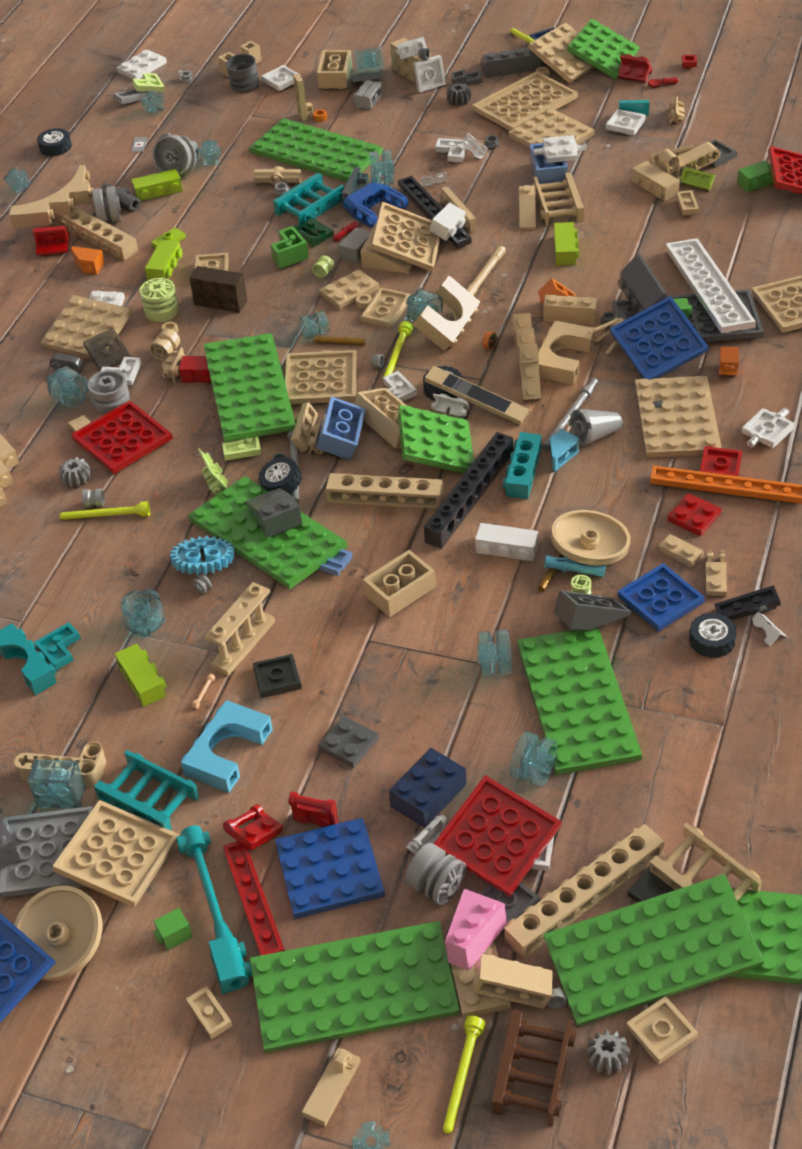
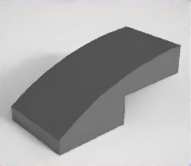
M462 69L451 73L452 83L470 85L483 82L481 70L467 74L466 70Z

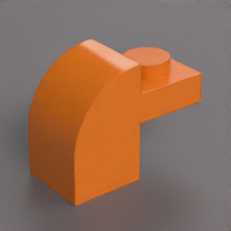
M739 347L720 348L719 375L737 376Z

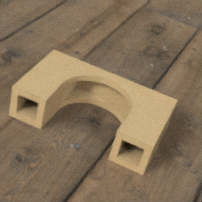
M450 276L440 284L433 295L450 308L454 315V321L444 319L427 306L412 324L443 351L449 346L452 348L458 341L456 337L459 338L465 331L463 327H466L471 322L470 316L473 317L478 311L476 307L480 303L479 300Z
M555 321L552 327H549L547 337L543 338L541 348H538L539 377L541 379L574 385L579 375V360L560 357L554 353L561 349H574L590 353L595 343V332L588 334V331L593 328Z

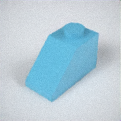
M563 429L551 436L549 441L552 470L556 472L579 453V438Z

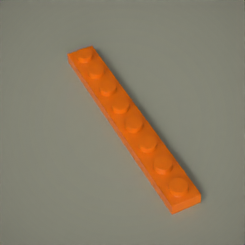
M654 465L650 477V484L802 504V485Z

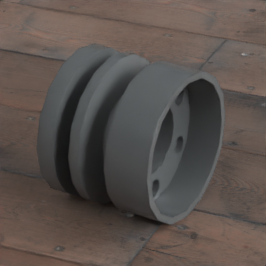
M237 54L227 60L226 67L229 81L234 91L247 92L259 85L260 80L255 57L250 54Z

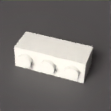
M480 523L475 539L476 553L534 561L538 548V531Z

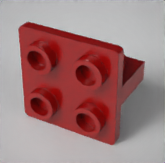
M630 54L620 55L621 65L618 78L646 83L649 73L653 72L649 60L643 56L638 58Z
M65 226L33 229L36 243L35 253L37 256L68 252L70 235L66 231Z

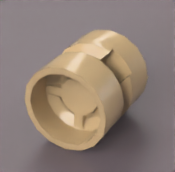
M163 329L150 344L149 351L157 360L165 361L168 359L169 354L180 345V338L173 330Z

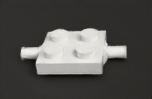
M574 135L543 138V148L533 149L534 155H544L546 163L578 160V151H587V144L577 145Z
M784 407L779 413H775L764 408L761 409L742 427L741 433L751 437L747 441V445L752 448L757 442H761L774 448L794 429L795 423L785 418L789 414V410Z

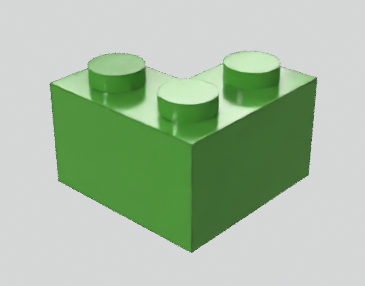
M293 226L278 231L280 241L271 244L273 262L279 269L309 258L307 242Z

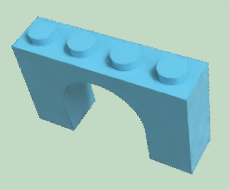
M226 700L217 709L211 722L206 724L200 737L195 739L190 751L183 756L181 765L184 776L230 793L240 778L238 764L212 753L213 748L218 742L229 737H241L263 745L273 730L271 717Z

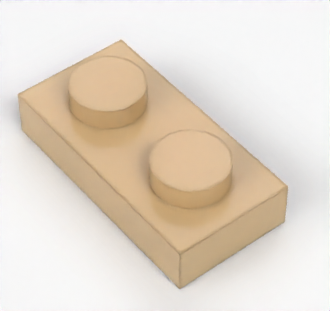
M693 190L676 193L682 216L699 214V207Z
M671 534L659 545L660 552L691 568L703 557V550Z
M207 986L186 998L188 1006L211 1039L232 1027L231 1020Z

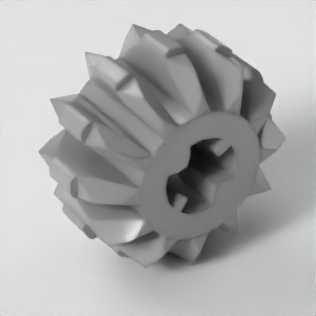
M76 457L71 460L69 458V461H63V465L59 466L58 475L65 486L70 485L73 488L77 485L80 487V484H86V480L90 479V467L84 459L79 460Z
M607 1029L604 1031V1035L596 1032L594 1039H589L588 1048L586 1049V1056L589 1058L590 1067L597 1066L598 1074L603 1069L606 1070L608 1075L611 1074L612 1069L619 1073L621 1066L627 1065V1057L630 1053L629 1047L626 1046L627 1041L625 1038H619L617 1031L613 1035H609Z

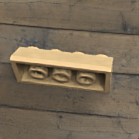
M386 388L357 392L354 405L366 408L363 421L389 442L392 447L401 448L397 409L399 405H407Z

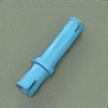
M546 555L544 568L558 569L565 573L566 571L604 577L606 565H587L568 559L565 556L561 558Z

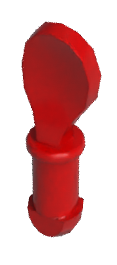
M677 77L651 79L648 81V85L659 87L661 84H677L679 79Z
M354 221L347 225L346 228H342L340 232L333 236V240L335 242L340 241L342 237L348 234V231H353L357 228L358 223Z

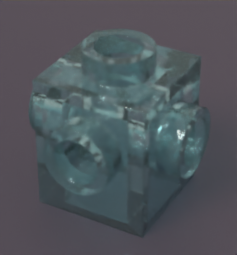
M150 90L148 93L143 94L141 104L149 113L164 111V95L161 92L157 93V91Z
M202 141V146L199 148V156L203 158V164L219 165L221 147H218L217 141Z
M17 166L10 170L3 178L17 194L21 193L31 183L27 178L29 174L24 169L20 170Z
M376 1121L361 1123V1129L356 1130L357 1135L352 1136L353 1149H386V1147L390 1146L388 1130L383 1131L382 1125L377 1126ZM369 1136L376 1138L374 1146L367 1145L366 1139Z

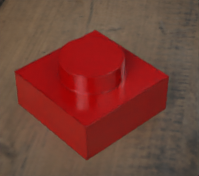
M682 55V68L690 69L697 67V55Z

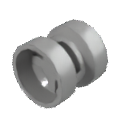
M102 488L95 489L94 492L89 489L82 491L84 508H91L94 505L104 507L105 498Z

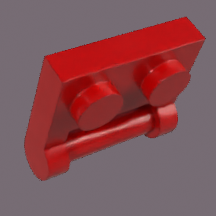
M291 791L288 804L291 805L293 820H297L300 823L316 824L321 827L338 824L335 800L328 799L325 801L300 796L299 793Z
M255 804L250 807L248 812L235 819L225 821L223 829L227 834L252 851L281 834L283 825L266 814L259 804ZM253 818L256 820L242 829L238 828Z

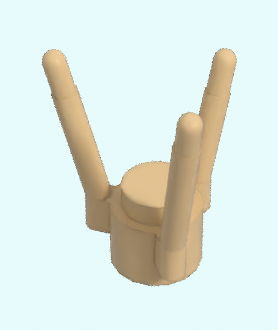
M616 317L608 323L589 330L588 334L608 326L613 327L624 320ZM610 330L602 336H600L598 339H596L595 343H598L599 341L609 336L611 334ZM616 340L606 351V354H609L617 345Z

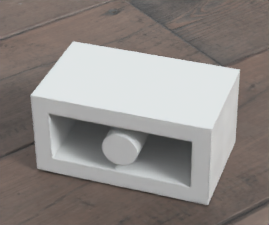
M449 203L432 219L430 232L446 241L450 236H454L459 227L462 228L465 223L464 217L466 212Z

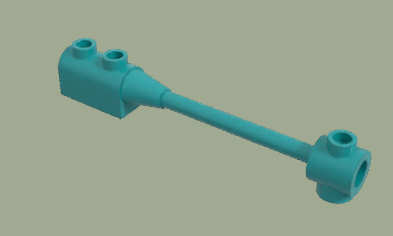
M196 825L186 827L181 831L180 836L176 837L180 855L185 853L186 856L195 859L214 921L216 939L209 941L210 956L221 993L225 994L247 986L250 981L249 977L253 976L250 962L244 963L243 957L247 956L244 942L238 943L221 915L203 854L208 849L207 845L211 844L209 832H203L202 828Z

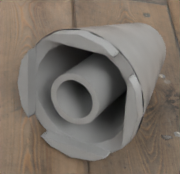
M588 409L572 411L569 419V426L573 428V432L570 433L579 438V446L588 445L620 430L623 424L622 417L617 412Z

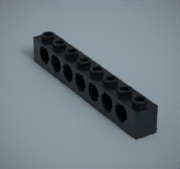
M499 432L495 433L424 525L425 543L440 549L445 546L509 461L511 452H514L513 437Z

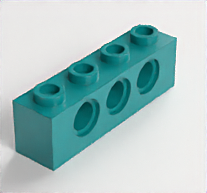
M520 432L518 439L514 441L515 451L511 452L510 455L511 464L507 465V477L503 479V488L506 489V497L529 499L542 450V435Z

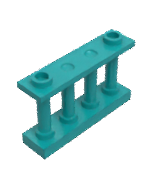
M316 173L273 200L274 212L278 216L289 212L298 217V223L301 225L311 218H317L343 201L342 192L344 185L332 189L323 184L322 174ZM321 190L327 194L325 196H321L316 192ZM310 197L316 201L311 204L305 201V199ZM299 204L305 207V209L300 211L294 208V206Z
M126 750L124 754L128 765L111 784H105L100 780L95 784L94 789L97 799L172 831L170 815L187 796L195 801L199 799L196 784L190 779L186 780L144 759L139 753L134 754ZM134 770L144 774L128 793L117 790ZM152 778L161 783L145 802L134 799ZM169 787L178 791L177 795L163 811H157L152 808Z

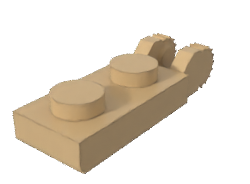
M707 550L705 566L706 596L726 597L727 573L725 550H720L719 562H712V550Z

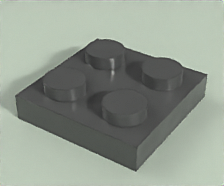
M343 716L318 744L320 751L355 768L379 740V734Z

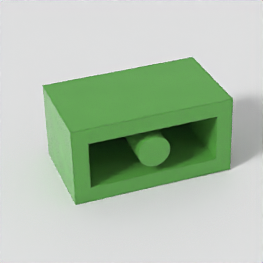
M765 160L738 170L737 184L747 192L774 183L771 166Z

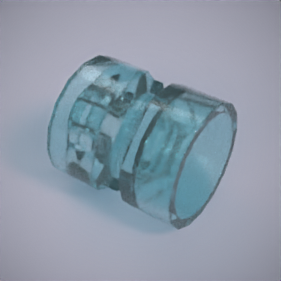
M323 310L313 313L312 316L306 315L299 318L300 328L306 339L316 336L317 333L323 334L330 331L329 321Z

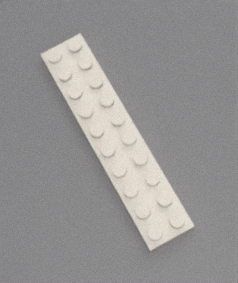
M698 238L666 243V251L721 333L755 328L756 321Z

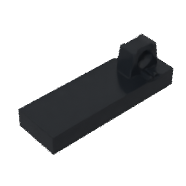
M773 585L715 603L714 605L717 613L727 616L730 620H735L757 612H767L776 609L777 606L781 605V602Z

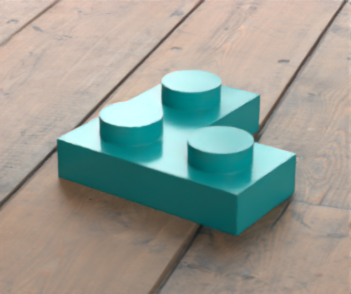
M68 622L36 640L34 644L38 651L43 653L46 660L54 666L55 670H58L73 661L72 654L65 647L81 638L78 631Z

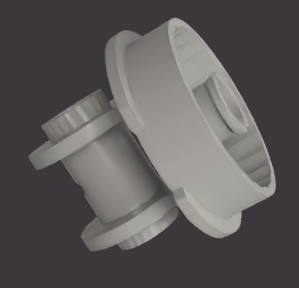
M170 133L161 135L152 150V159L159 172L176 169L180 177H185L191 173L199 157V149L195 141H190L186 136L170 135Z

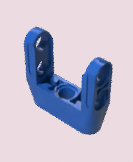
M372 182L347 196L343 201V207L353 218L372 228L377 222V216L369 208L384 201L387 204L404 209L408 206V200L405 195L393 188Z

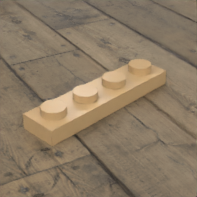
M447 186L441 188L442 195H440L442 204L447 206L451 203L465 211L463 227L470 233L476 232V217Z

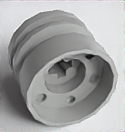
M427 843L419 849L409 864L405 882L407 886L418 893L425 892V896L428 899L442 906L448 903L460 888L466 874V864L456 859L453 855H446V851L435 844Z

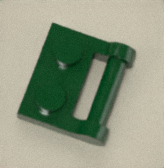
M314 218L307 220L299 226H293L314 247L334 236V230Z

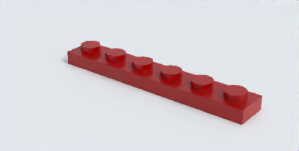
M238 841L223 845V850L260 956L285 951L248 848Z

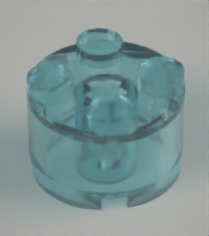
M421 288L406 300L408 305L406 319L414 322L427 306L439 314L443 310L442 297Z
M67 366L56 370L47 378L49 395L64 406L70 408L79 406L86 399L84 397L86 392H89L88 380Z
M138 589L126 594L121 602L124 622L127 629L132 633L147 637L159 629L166 620L160 595L152 589H144L145 591L139 592Z

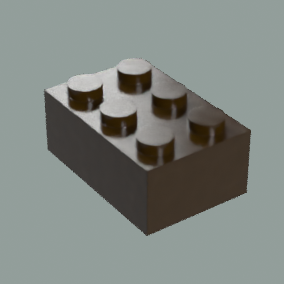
M197 266L189 277L194 305L240 313L248 301L243 273Z

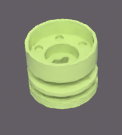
M154 278L142 284L139 292L143 303L144 315L148 320L165 322L178 314L179 306L175 285L172 281L165 278Z

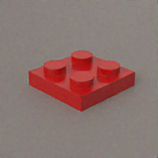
M705 446L700 472L739 476L743 451Z
M688 493L668 514L667 521L702 536L721 515L722 508Z

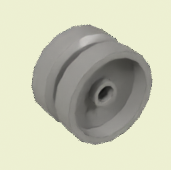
M115 186L106 188V197H104L101 188L93 189L97 218L107 223V213L109 212L113 222L121 221L120 202Z
M100 371L94 374L87 383L93 408L97 412L107 414L131 400L125 375L119 371Z

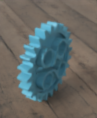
M198 536V539L190 538L191 541L183 540L184 544L177 543L178 547H173V550L170 551L172 566L176 567L177 571L181 570L182 573L188 571L189 575L193 572H196V575H199L200 572L207 575L209 571L215 573L216 569L221 571L222 567H228V564H232V560H234V547H232V543H227L228 540L223 541L222 538L216 539V536L212 538L208 536L201 538ZM200 548H203L205 562L201 561Z

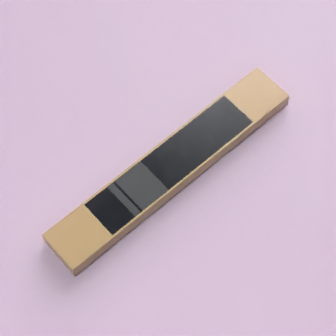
M434 365L425 376V382L518 425L522 424L529 413L528 408Z

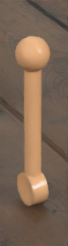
M213 674L207 676L203 689L198 698L193 702V708H199L200 701L208 686L215 680Z

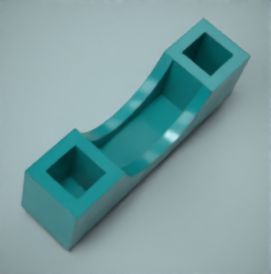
M11 623L0 629V654L5 660L21 658L27 661L21 672L25 684L35 696L57 683L55 678L57 672L51 663L47 664L43 653L36 651L32 640L26 639V635L21 628L17 629Z

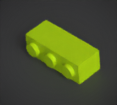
M176 169L131 179L134 194L140 201L182 192L181 180Z
M574 222L554 223L556 266L576 265V258H579L577 229H574Z
M160 240L145 267L147 281L154 278L169 279L172 276V271L177 266V262L183 253L179 241Z
M134 644L114 653L120 671L143 707L166 697L164 688L167 687L162 676L158 677V671L154 663H149V656L145 649L141 650L138 644Z

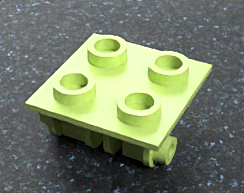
M199 448L198 451L206 464L202 469V474L211 492L218 495L221 491L228 488L227 484L229 482L223 474L221 475L223 472L221 467L217 463L213 464L211 456L208 453L204 454Z

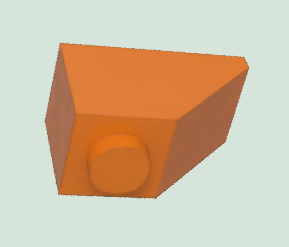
M71 247L74 262L81 272L97 275L105 264L102 250Z
M553 278L538 291L542 305H544L545 295L576 297L574 292Z

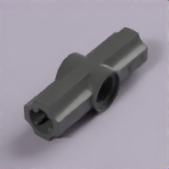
M107 182L103 183L101 186V189L103 190L105 197L106 188L113 186ZM115 187L120 205L133 211L139 209L140 199L131 195L125 187L120 189Z

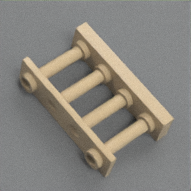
M571 172L565 173V180H562V182L539 184L537 177H534V183L531 186H535V196L540 208V218L544 220L545 226H549V218L573 215L576 217L577 222H584V207ZM558 188H563V189H565V190H563V191H555V192L542 193V190H550V189H558ZM560 197L569 198L566 200L545 202V199ZM563 206L572 207L569 209L548 211V208Z
M252 582L205 635V639L218 645L219 654L211 662L213 670L229 676L275 623L274 616L263 612L261 603L270 593V589ZM255 610L254 615L250 618V614ZM243 623V627L238 632V628ZM231 637V641L226 645L227 640Z
M688 823L683 825V836L686 838L667 859L661 860L658 856H655L650 861V872L674 890L693 885L691 880L711 858L723 866L714 877L723 874L727 877L732 873L742 881L733 891L737 901L749 888H752L757 893L761 889L762 880L755 871L746 869L708 840L699 828L690 826ZM692 844H695L704 853L685 874H679L674 870L673 865Z

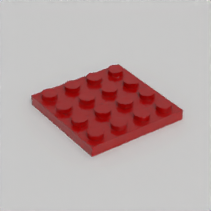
M770 146L768 156L774 187L780 190L792 191L795 194H802V154Z
M130 400L71 434L72 440L113 474L173 439L171 432Z
M484 775L433 844L445 850L446 855H453L456 859L463 861L468 871L511 897L559 830L562 821Z

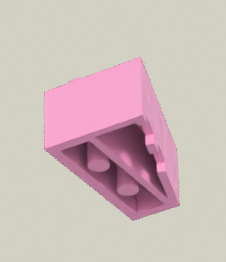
M466 889L463 890L445 940L448 963L468 971L471 969L481 954L487 950L506 926L507 920L504 903Z

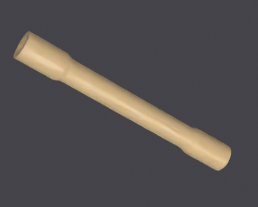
M498 246L480 273L467 287L466 290L473 296L496 263L505 254L506 249L503 246Z

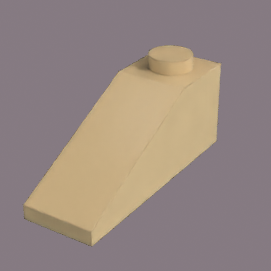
M519 186L520 230H536L535 186Z

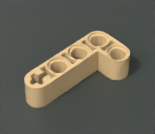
M710 142L703 143L679 156H676L669 149H665L659 155V166L661 170L679 180L681 179L684 167L699 170L715 162L720 156V151Z
M90 742L84 746L80 758L21 753L14 759V764L22 781L90 788L94 787L101 779L106 765V758L102 745L99 742Z

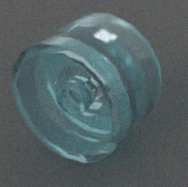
M391 150L382 151V161H379L377 151L369 152L371 182L381 184V176L383 175L386 185L394 184V163L391 157Z
M508 629L496 630L495 643H493L492 635L489 631H479L477 653L482 677L494 676L495 663H497L498 672L501 676L512 675V655Z
M525 731L520 737L513 753L510 776L521 781L528 778L530 784L543 787L554 766L558 748L557 741L547 737L539 740L537 734Z

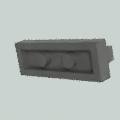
M354 167L342 192L343 201L347 196L356 192L360 184L367 183L368 174L361 173L360 167Z

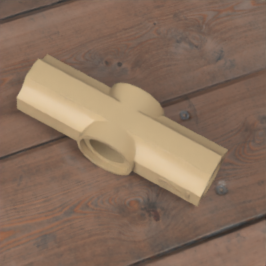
M276 166L273 169H254L255 183H271L273 186L281 182L286 184L301 183L302 175L300 169H284L280 166Z

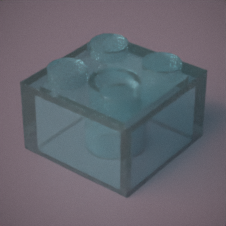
M383 47L355 50L356 73L368 74V71L381 72L382 69H385Z
M34 759L28 783L37 807L45 809L80 808L86 786L78 761Z

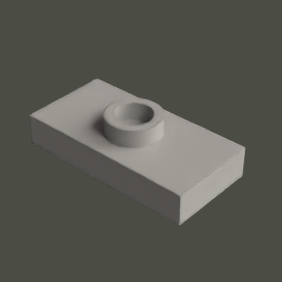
M136 89L114 93L113 99L120 104L133 103L134 101L145 99V94L136 91Z

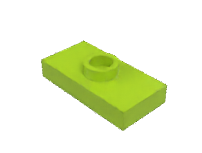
M684 167L679 182L710 191L715 175Z
M174 227L151 241V245L156 248L160 240L180 242L186 238V234Z

